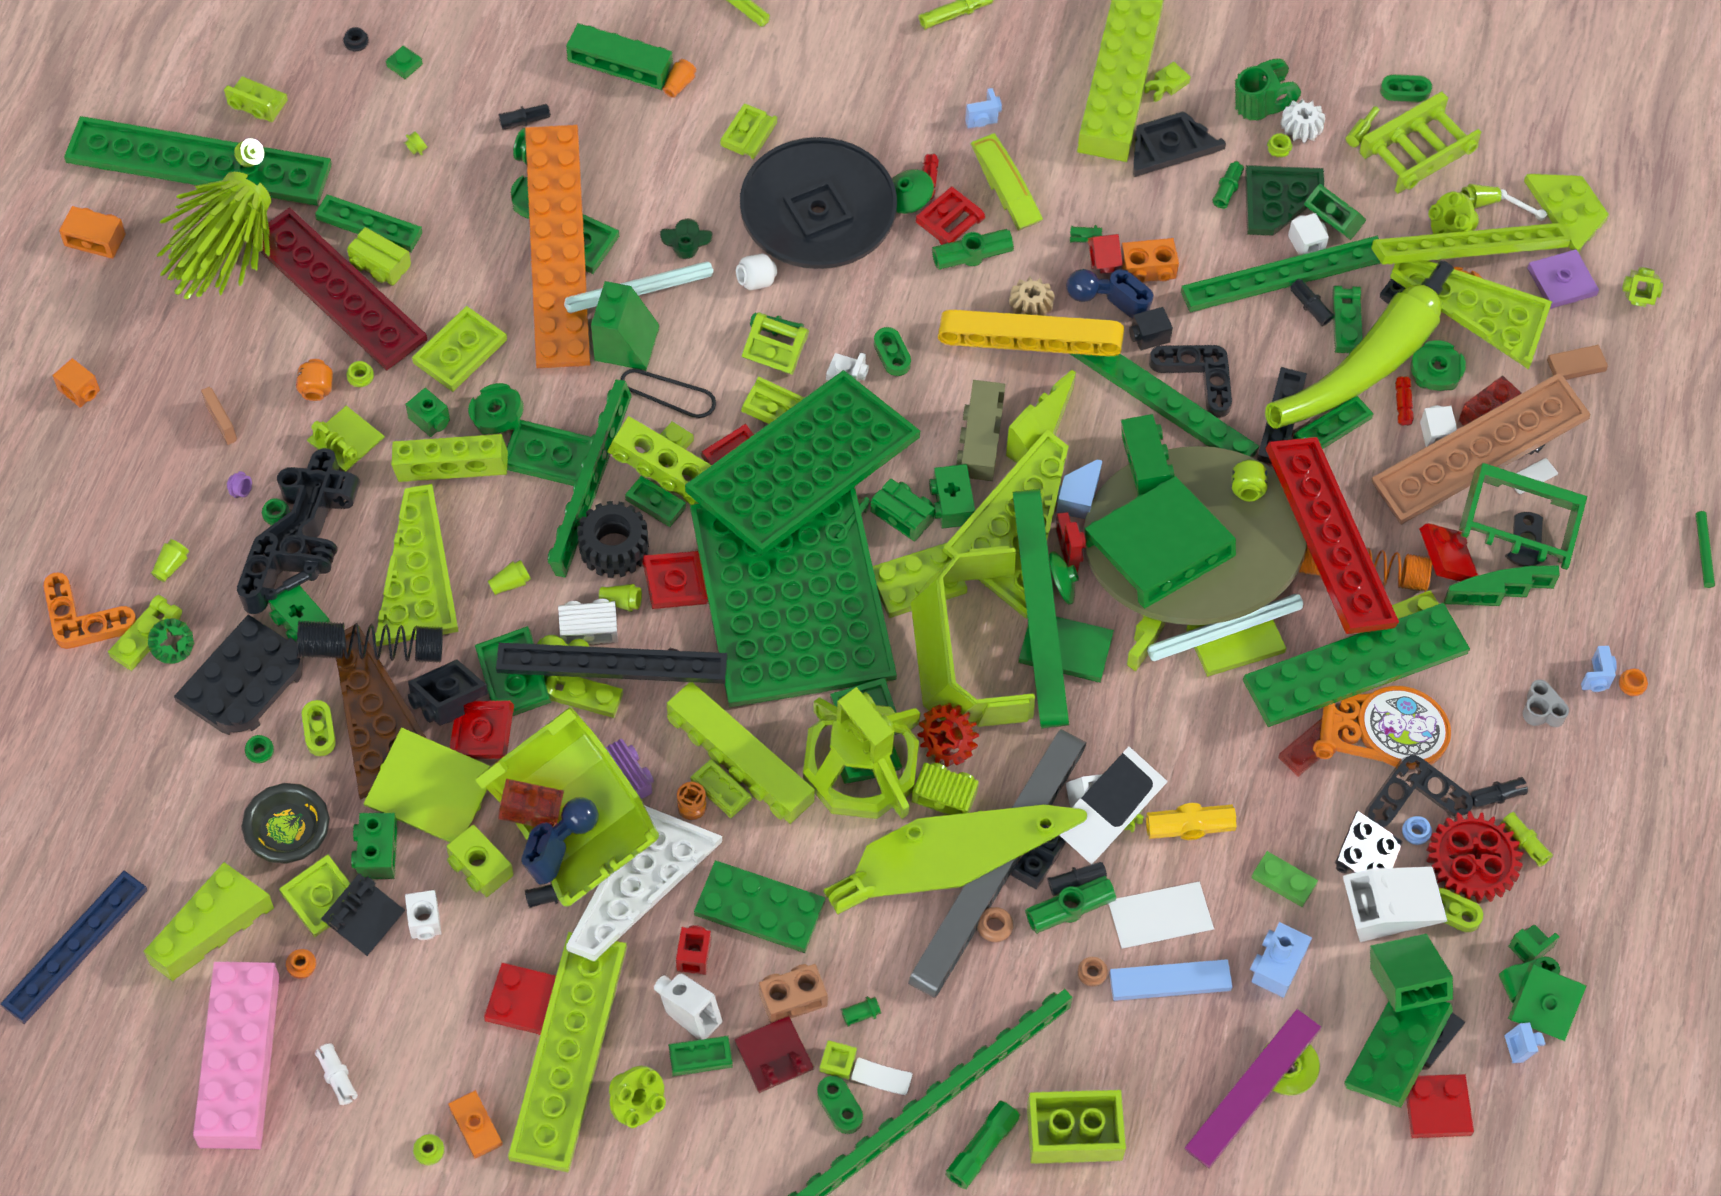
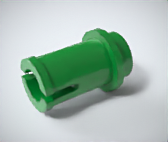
M1094 225V227L1071 226L1070 243H1088L1089 237L1102 236V228L1097 227V225Z
M867 996L865 1001L841 1008L847 1027L871 1017L873 1020L877 1019L876 1015L881 1014L876 997L869 998Z

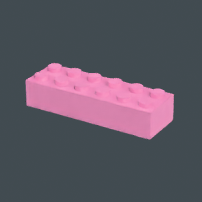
M214 962L193 1133L199 1148L261 1149L280 977L275 963Z

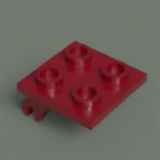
M786 1016L734 1039L735 1045L758 1093L814 1070V1066L790 1016Z

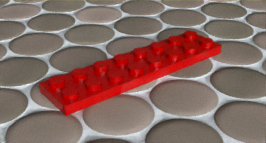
M1318 438L1269 442L1265 449L1345 633L1353 634L1395 628L1399 620Z

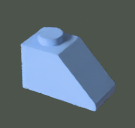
M1097 459L1064 476L1062 486H1059L1056 513L1068 512L1069 516L1086 519L1087 512L1090 513L1092 501L1096 493L1102 460Z

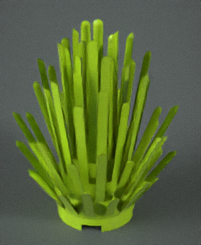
M231 172L221 181L195 186L197 190L176 196V198L183 199L204 193L175 206V208L181 210L160 221V223H166L199 205H204L173 226L174 231L182 226L184 227L169 239L170 242L157 254V257H160L172 247L171 253L168 256L171 261L161 271L160 276L165 275L184 254L167 278V280L171 281L175 278L176 280L182 279L174 291L175 294L180 295L189 281L194 280L183 298L189 299L200 284L201 286L196 296L201 297L210 286L226 258L215 283V288H218L221 284L219 289L221 296L245 242L246 247L238 280L239 286L243 284L250 256V266L252 270L255 269L257 271L258 255L263 248V236L265 253L268 257L270 256L268 238L270 233L267 211L271 204V197L261 183L256 186L246 179L248 177L247 174ZM198 223V225H196L187 235H185L195 224Z

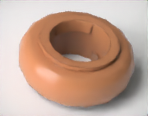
M991 907L984 910L977 929L985 940L1001 942L1011 935L1013 919L1006 910L999 907ZM991 919H998L1003 923L1004 927L1001 930L994 931L988 928L987 922Z

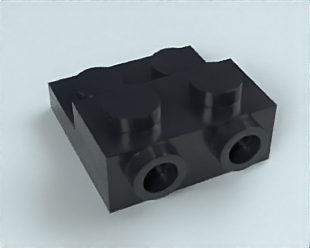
M458 659L408 681L410 691L408 701L411 707L415 710L421 708L427 722L435 721L439 726L450 723L454 719L465 715L463 705L474 702L488 694L487 685Z

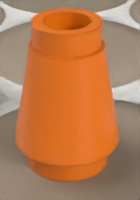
M685 59L675 62L663 87L664 93L675 98L696 77V67Z

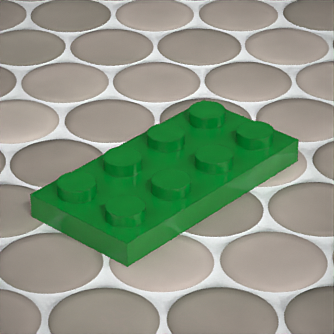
M715 860L694 909V916L806 953L826 897Z
M1388 1001L1344 1082L1346 1088L1401 1108L1453 1011L1452 1004L1440 1002L1395 1012Z

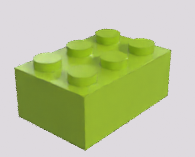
M1121 1090L1029 1092L1027 1117L1031 1164L1123 1161L1126 1142Z

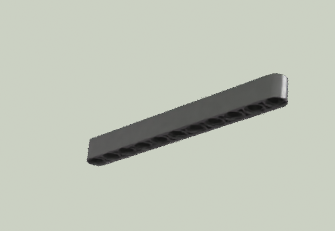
M1060 729L1012 808L1035 805L1052 806L1082 756L1087 742ZM1021 856L963 887L914 968L908 981L909 985L933 998L937 997L976 933L984 910L991 908Z

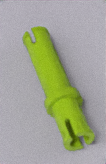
M957 0L929 12L919 14V21L923 29L926 30L960 15H970L978 8L993 4V0Z

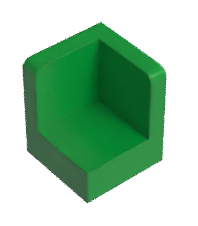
M1532 925L1526 931L1522 928L1517 932L1508 947L1526 963L1547 954L1555 947L1560 936L1555 932L1548 938L1536 925Z

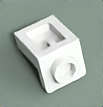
M835 353L826 373V380L829 381L845 370L858 382L860 380L864 381L869 369V365L865 364L866 354L860 353L858 359H853Z

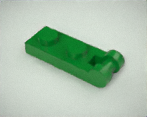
M1333 286L1332 303L1333 314L1335 315L1333 318L1335 353H1351L1363 339L1361 287L1352 286L1351 289H1343L1342 286ZM1342 299H1351V303H1342Z

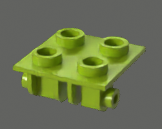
M346 405L326 423L315 421L311 426L313 435L307 441L317 450L322 448L331 449L336 456L339 467L346 472L383 440L385 436Z

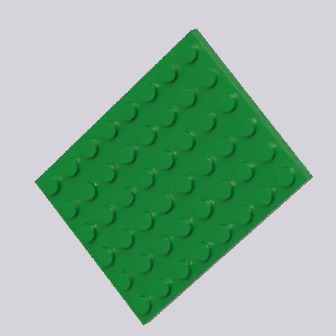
M855 487L763 556L757 553L699 503L690 505L718 653H727L728 656L726 684L724 686L729 708L851 688L885 678L886 682L897 680L896 668ZM855 512L856 521L848 531L845 522ZM844 528V535L841 538H834L838 531Z

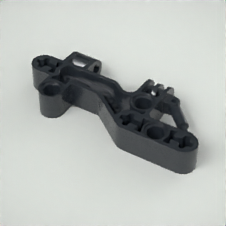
M322 448L315 451L310 458L307 468L287 467L278 473L277 482L283 499L287 503L294 504L290 513L259 534L252 543L237 585L239 598L247 613L259 614L267 608L268 600H275L278 596L277 594L284 590L288 592L308 580L314 581L318 578L319 574H326L331 571L334 555H336L338 547L328 539L317 537L321 534L329 508H351L360 486V479L356 475L340 471L336 456L331 449ZM281 572H299L283 581L282 586L274 589L278 575Z

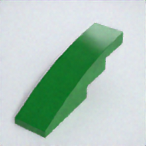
M1559 565L1510 568L1474 576L1450 585L1444 598V604L1500 606L1504 597H1527L1531 588L1554 589L1560 576Z

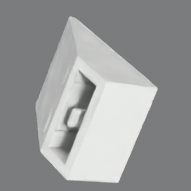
M1433 867L1377 868L1343 875L1360 942L1447 922Z

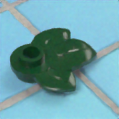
M686 218L680 220L676 224L675 229H661L660 238L663 244L673 247L674 252L679 258L690 259L696 255L699 247L708 245L711 242L712 231L699 230V225L695 220Z

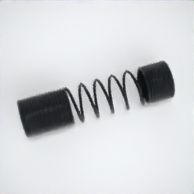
M298 621L297 657L342 659L344 648L345 658L348 659L352 649L355 629H357L359 655L363 660L366 654L370 630L372 629L375 659L379 660L385 630L387 629L391 661L395 659L401 630L404 656L407 662L410 659L415 631V661L441 663L442 626L419 627V625H416L412 631L407 656L404 627L400 625L398 628L392 655L390 630L386 624L382 630L377 655L373 624L371 623L368 627L362 654L359 625L355 623L347 654L344 622Z

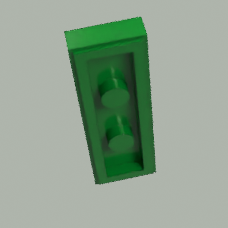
M1356 396L1295 432L1293 439L1317 437L1322 449L1371 420L1374 413Z

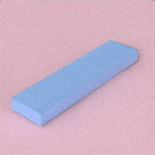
M1228 959L1110 969L1109 971L1113 1001L1232 990Z

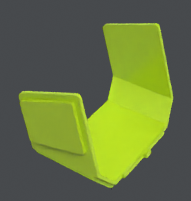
M999 546L970 549L967 553L955 555L929 579L912 600L911 610L922 703L929 711L939 704L943 706L951 703L952 709L960 705L961 714L964 715L969 712L970 717L968 721L976 722L977 727L1028 722V719L1033 718L1035 694L976 699L956 683L944 583L1013 576L1015 574V548ZM945 717L939 718L941 721L946 720Z

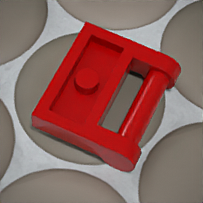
M951 186L916 216V223L943 245L955 242L974 224L981 223L986 217L977 205ZM964 212L969 214L949 233L944 230Z

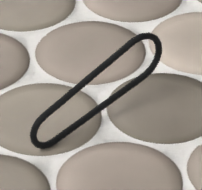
M629 369L621 376V380H625L628 374L639 373L709 395L712 400V406L709 411L703 414H694L628 386L630 392L690 417L704 418L715 410L716 399L706 389L640 369Z

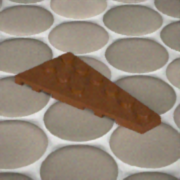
M353 626L345 629L347 654ZM359 626L363 654L366 636ZM355 629L350 657L348 659L345 658L343 648V658H336L358 794L361 800L368 796L381 770L380 766L385 762L401 727L426 738L381 661L375 659L374 650L369 641L364 659L360 658L357 629Z

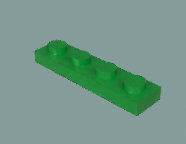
M326 194L315 213L316 220L358 235L364 228H368L412 253L423 233L421 226Z

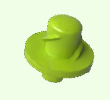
M1455 191L1448 192L1440 197L1436 204L1430 207L1428 213L1431 219L1433 234L1474 231L1479 222L1478 214L1474 210L1470 198L1463 193Z
M636 1066L630 1068L624 1073L616 1075L609 1085L612 1115L617 1121L630 1128H636L648 1122L665 1107L666 1099L664 1097L663 1080L659 1073L650 1067Z

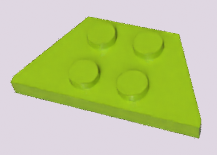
M1527 174L1525 176V184L1542 209L1546 211L1551 222L1560 223L1571 238L1568 246L1570 250L1577 249L1578 253H1580L1585 243L1591 240L1597 229L1603 226L1609 216V213L1584 177L1549 174Z

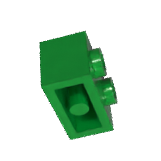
M359 813V824H354L353 840L357 841V851H352L351 866L356 868L357 874L360 873L363 877L366 878L368 876L371 879H395L398 833L395 813Z

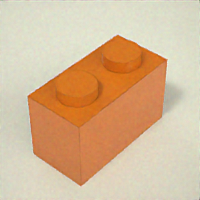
M71 206L59 229L64 246L114 259L126 235L120 218L112 214L105 215L94 212L89 208H78L75 206Z

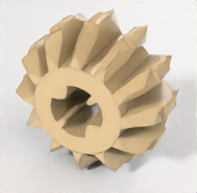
M1029 276L1027 282L1019 279L1017 286L1011 288L1009 304L1013 308L1014 314L1046 316L1053 309L1054 292L1050 291L1049 283L1042 284L1041 277L1037 281H1033Z

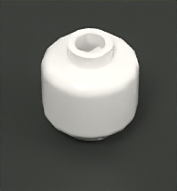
M765 254L743 257L736 267V277L739 284L748 290L771 286L774 282V277L777 275L775 262L771 261Z

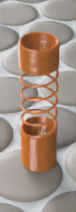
M1307 546L1299 573L1320 576ZM1368 547L1367 551H1369V555L1372 560V553L1370 548ZM1381 550L1378 553L1374 566L1376 569L1379 557L1383 552L1384 586L1387 584L1393 560L1397 555L1399 564L1398 588L1422 592L1428 590L1432 572L1430 557L1409 555L1408 553L1405 556L1401 573V557L1398 552L1392 556L1388 569L1385 551Z

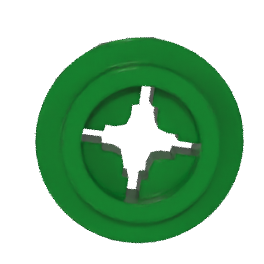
M175 618L159 621L151 628L148 635V647L151 654L157 660L167 664L179 663L191 654L195 644L193 631L189 629L185 622ZM167 631L172 637L182 636L175 643V649L171 645L160 646L167 639Z

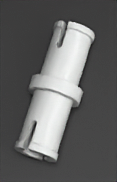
M333 1044L321 1046L320 1049L323 1053L317 1049L315 1055L325 1071L324 1079L326 1083L331 1084L340 1105L353 1102L350 1096L356 1099L358 1094L347 1076L349 1071L346 1065L341 1064Z

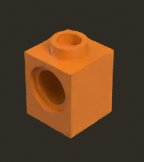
M73 358L52 375L58 391L80 408L86 402L93 400L100 391L95 375Z

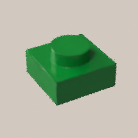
M403 45L386 60V65L406 80L423 65L420 56Z

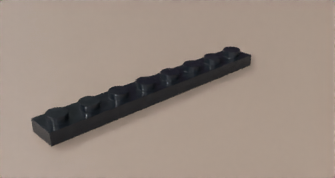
M499 642L496 671L502 674L726 684L728 656L727 653Z

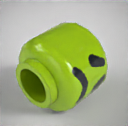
M1245 460L1236 464L1232 471L1231 487L1233 493L1241 500L1248 502L1261 498L1268 488V472L1266 467L1255 460Z

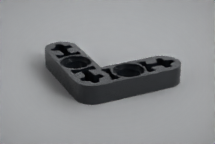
M1218 345L1157 346L1152 349L1149 365L1153 371L1158 373H1203L1207 411L1218 418L1228 415L1232 405L1228 355L1223 347ZM1183 355H1191L1195 358V362L1185 363L1181 360V357ZM1201 355L1203 356V362H1200ZM1162 356L1165 362H1160L1158 357ZM1173 356H1176V362H1175V363H1173V360H1174ZM1211 356H1216L1218 362H1214ZM1212 377H1220L1223 379L1224 384L1220 386L1213 385L1210 379ZM1221 394L1220 402L1223 407H1218V404L1215 403L1217 395Z
M1410 755L1399 761L1367 806L1365 816L1381 827L1388 826L1414 789L1418 790L1452 816H1456L1457 813H1460L1462 816L1468 814L1473 807V800L1467 791L1417 755ZM1415 762L1417 764L1415 767L1418 771L1417 774H1410L1405 781L1397 778L1398 774L1400 777H1403L1408 772L1409 768L1406 766V763L1411 764ZM1431 778H1438L1442 782V790L1439 794H1433L1428 789V782ZM1393 783L1400 785L1403 790L1402 797L1398 800L1392 799L1388 794V788ZM1447 793L1453 798L1462 797L1461 803L1464 805V808L1455 810L1453 808L1455 806L1453 800L1445 798L1442 801L1441 798ZM1385 802L1394 805L1393 809L1388 806L1383 811L1382 815L1385 817V820H1374L1376 816L1373 813L1374 809H1381Z

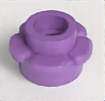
M239 471L229 477L227 489L234 498L239 496L246 497L251 491L252 479L246 476L244 472Z

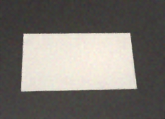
M1200 882L1117 898L1116 901L1109 903L1122 949L1214 929Z

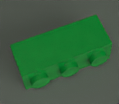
M1153 414L1122 419V441L1139 496L1156 488L1160 483L1175 477L1172 464H1167L1166 460H1169L1168 448L1166 444H1161V440H1163L1161 424L1155 423Z

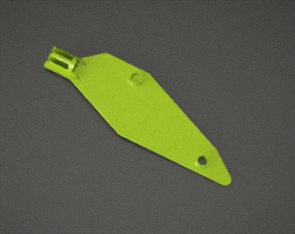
M1035 805L918 818L868 844L855 873L824 888L823 892L829 898V902L834 907L837 915L871 897L962 887L1080 825L1087 820V812L1077 808ZM1043 825L1050 826L1049 828H1042Z

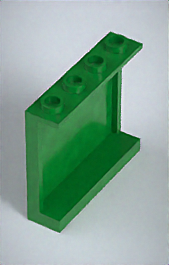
M1176 476L1160 483L1149 492L1137 496L1128 504L1116 508L1100 520L1093 521L1085 528L1086 546L1089 548L1095 545L1137 590L1138 603L1144 609L1236 556V538Z

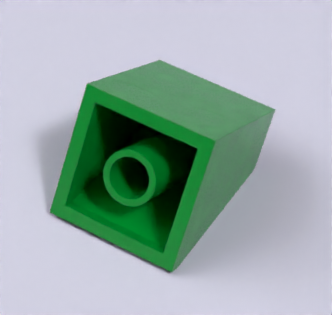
M604 282L591 323L594 361L647 371L660 324L629 285Z

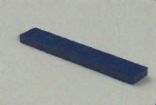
M123 870L0 1003L2 1008L25 1024L148 891L147 887Z

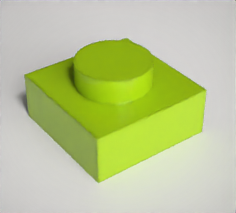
M828 1040L819 1072L849 1080L857 1048Z

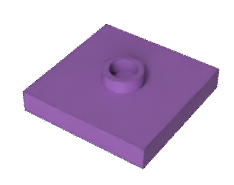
M1577 249L1529 262L1527 268L1543 298L1552 301L1550 309L1597 296L1599 292Z

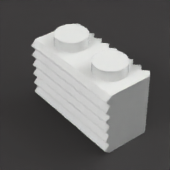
M597 599L593 603L581 604L578 601H569L565 605L558 606L560 638L566 644L577 638L583 639L591 645L595 643L599 645L600 643L610 644L618 642L615 601L609 602L607 599Z

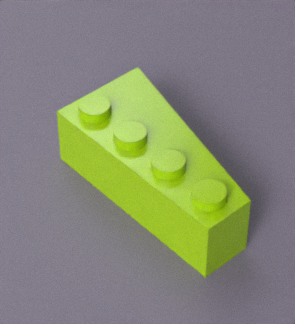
M223 862L144 950L149 964L168 979L174 981L205 958L204 955L216 947L220 948L228 942V938L239 930L248 928L253 924V920L263 913L266 915L273 910L274 906L270 895Z

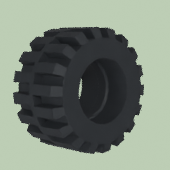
M607 501V505L604 506L599 503L595 505V510L590 508L586 512V517L582 516L580 526H578L577 532L581 559L583 563H587L589 570L593 571L596 569V574L600 576L606 573L608 578H614V574L624 577L627 571L632 574L636 571V565L642 566L644 555H648L649 542L646 520H643V515L640 511L635 512V507L632 505L625 507V502L619 501L618 505L613 504V501ZM608 534H621L627 537L623 543L618 545H606L600 542V539Z

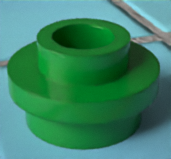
M277 498L268 500L262 508V517L270 525L275 524L290 513L287 503ZM274 512H281L277 515H272Z
M255 735L246 743L245 755L253 763H264L273 756V743L265 736ZM258 748L265 749L261 753H255Z

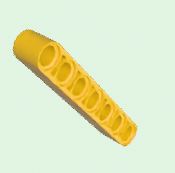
M946 310L941 314L938 340L946 345L1116 356L1121 353L1124 326L1113 320Z

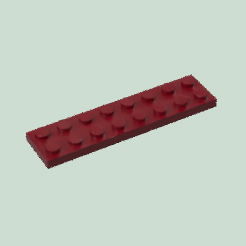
M290 207L268 222L270 256L268 257L265 253L264 236L263 248L260 253L386 371L428 340L427 334Z

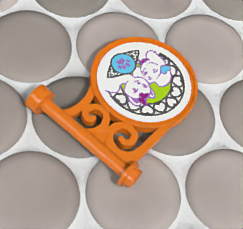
M1388 686L1380 688L1373 693L1358 694L1342 700L1339 706L1340 711L1335 707V703L1323 707L1320 740L1314 743L1313 750L1316 756L1321 759H1329L1338 751L1382 761L1394 767L1397 766L1402 758L1417 755L1432 765L1445 753L1451 739V727L1444 710L1427 694L1410 687ZM1350 707L1354 711L1353 713H1347ZM1344 729L1340 739L1338 736V731ZM1349 730L1353 732V736H1350L1348 734ZM1361 738L1366 748L1351 744L1358 743ZM1415 762L1411 764L1406 763L1409 769H1415L1417 765Z

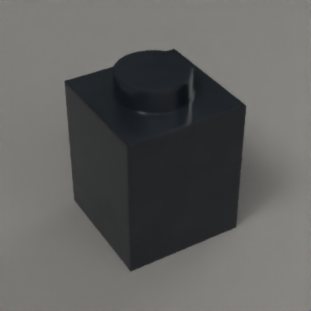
M1164 307L1133 315L1129 333L1132 341L1137 342L1140 351L1167 344L1171 341L1173 326Z

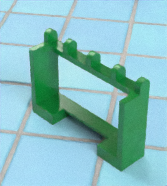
M1482 463L1474 470L1458 530L1462 531L1461 536L1468 538L1470 530L1486 534L1485 544L1490 546L1493 543L1494 537L1513 543L1511 552L1518 554L1520 546L1539 551L1537 561L1540 562L1545 561L1547 554L1558 557L1557 562L1561 563V568L1567 570L1570 566L1588 496ZM1483 482L1496 487L1503 484L1550 499V504L1571 510L1561 549L1473 522Z

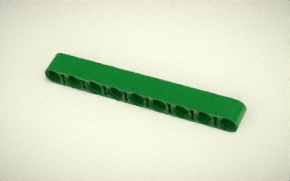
M1040 489L1013 492L1040 726L1041 729L1069 726Z

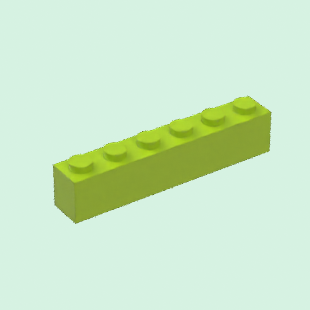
M689 682L667 702V718L674 727L678 729L681 727L688 733L687 736L693 744L698 747L701 745L708 751L709 757L718 765L723 764L736 782L740 783L742 781L749 787V791L755 799L766 802L770 806L771 812L778 819L782 820L784 818L791 824L815 802V789L693 682Z

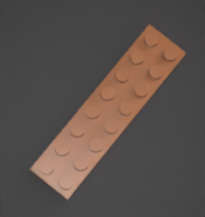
M1559 372L1372 477V483L1402 525L1469 487L1474 470L1480 464L1486 463L1503 468L1590 419V412Z

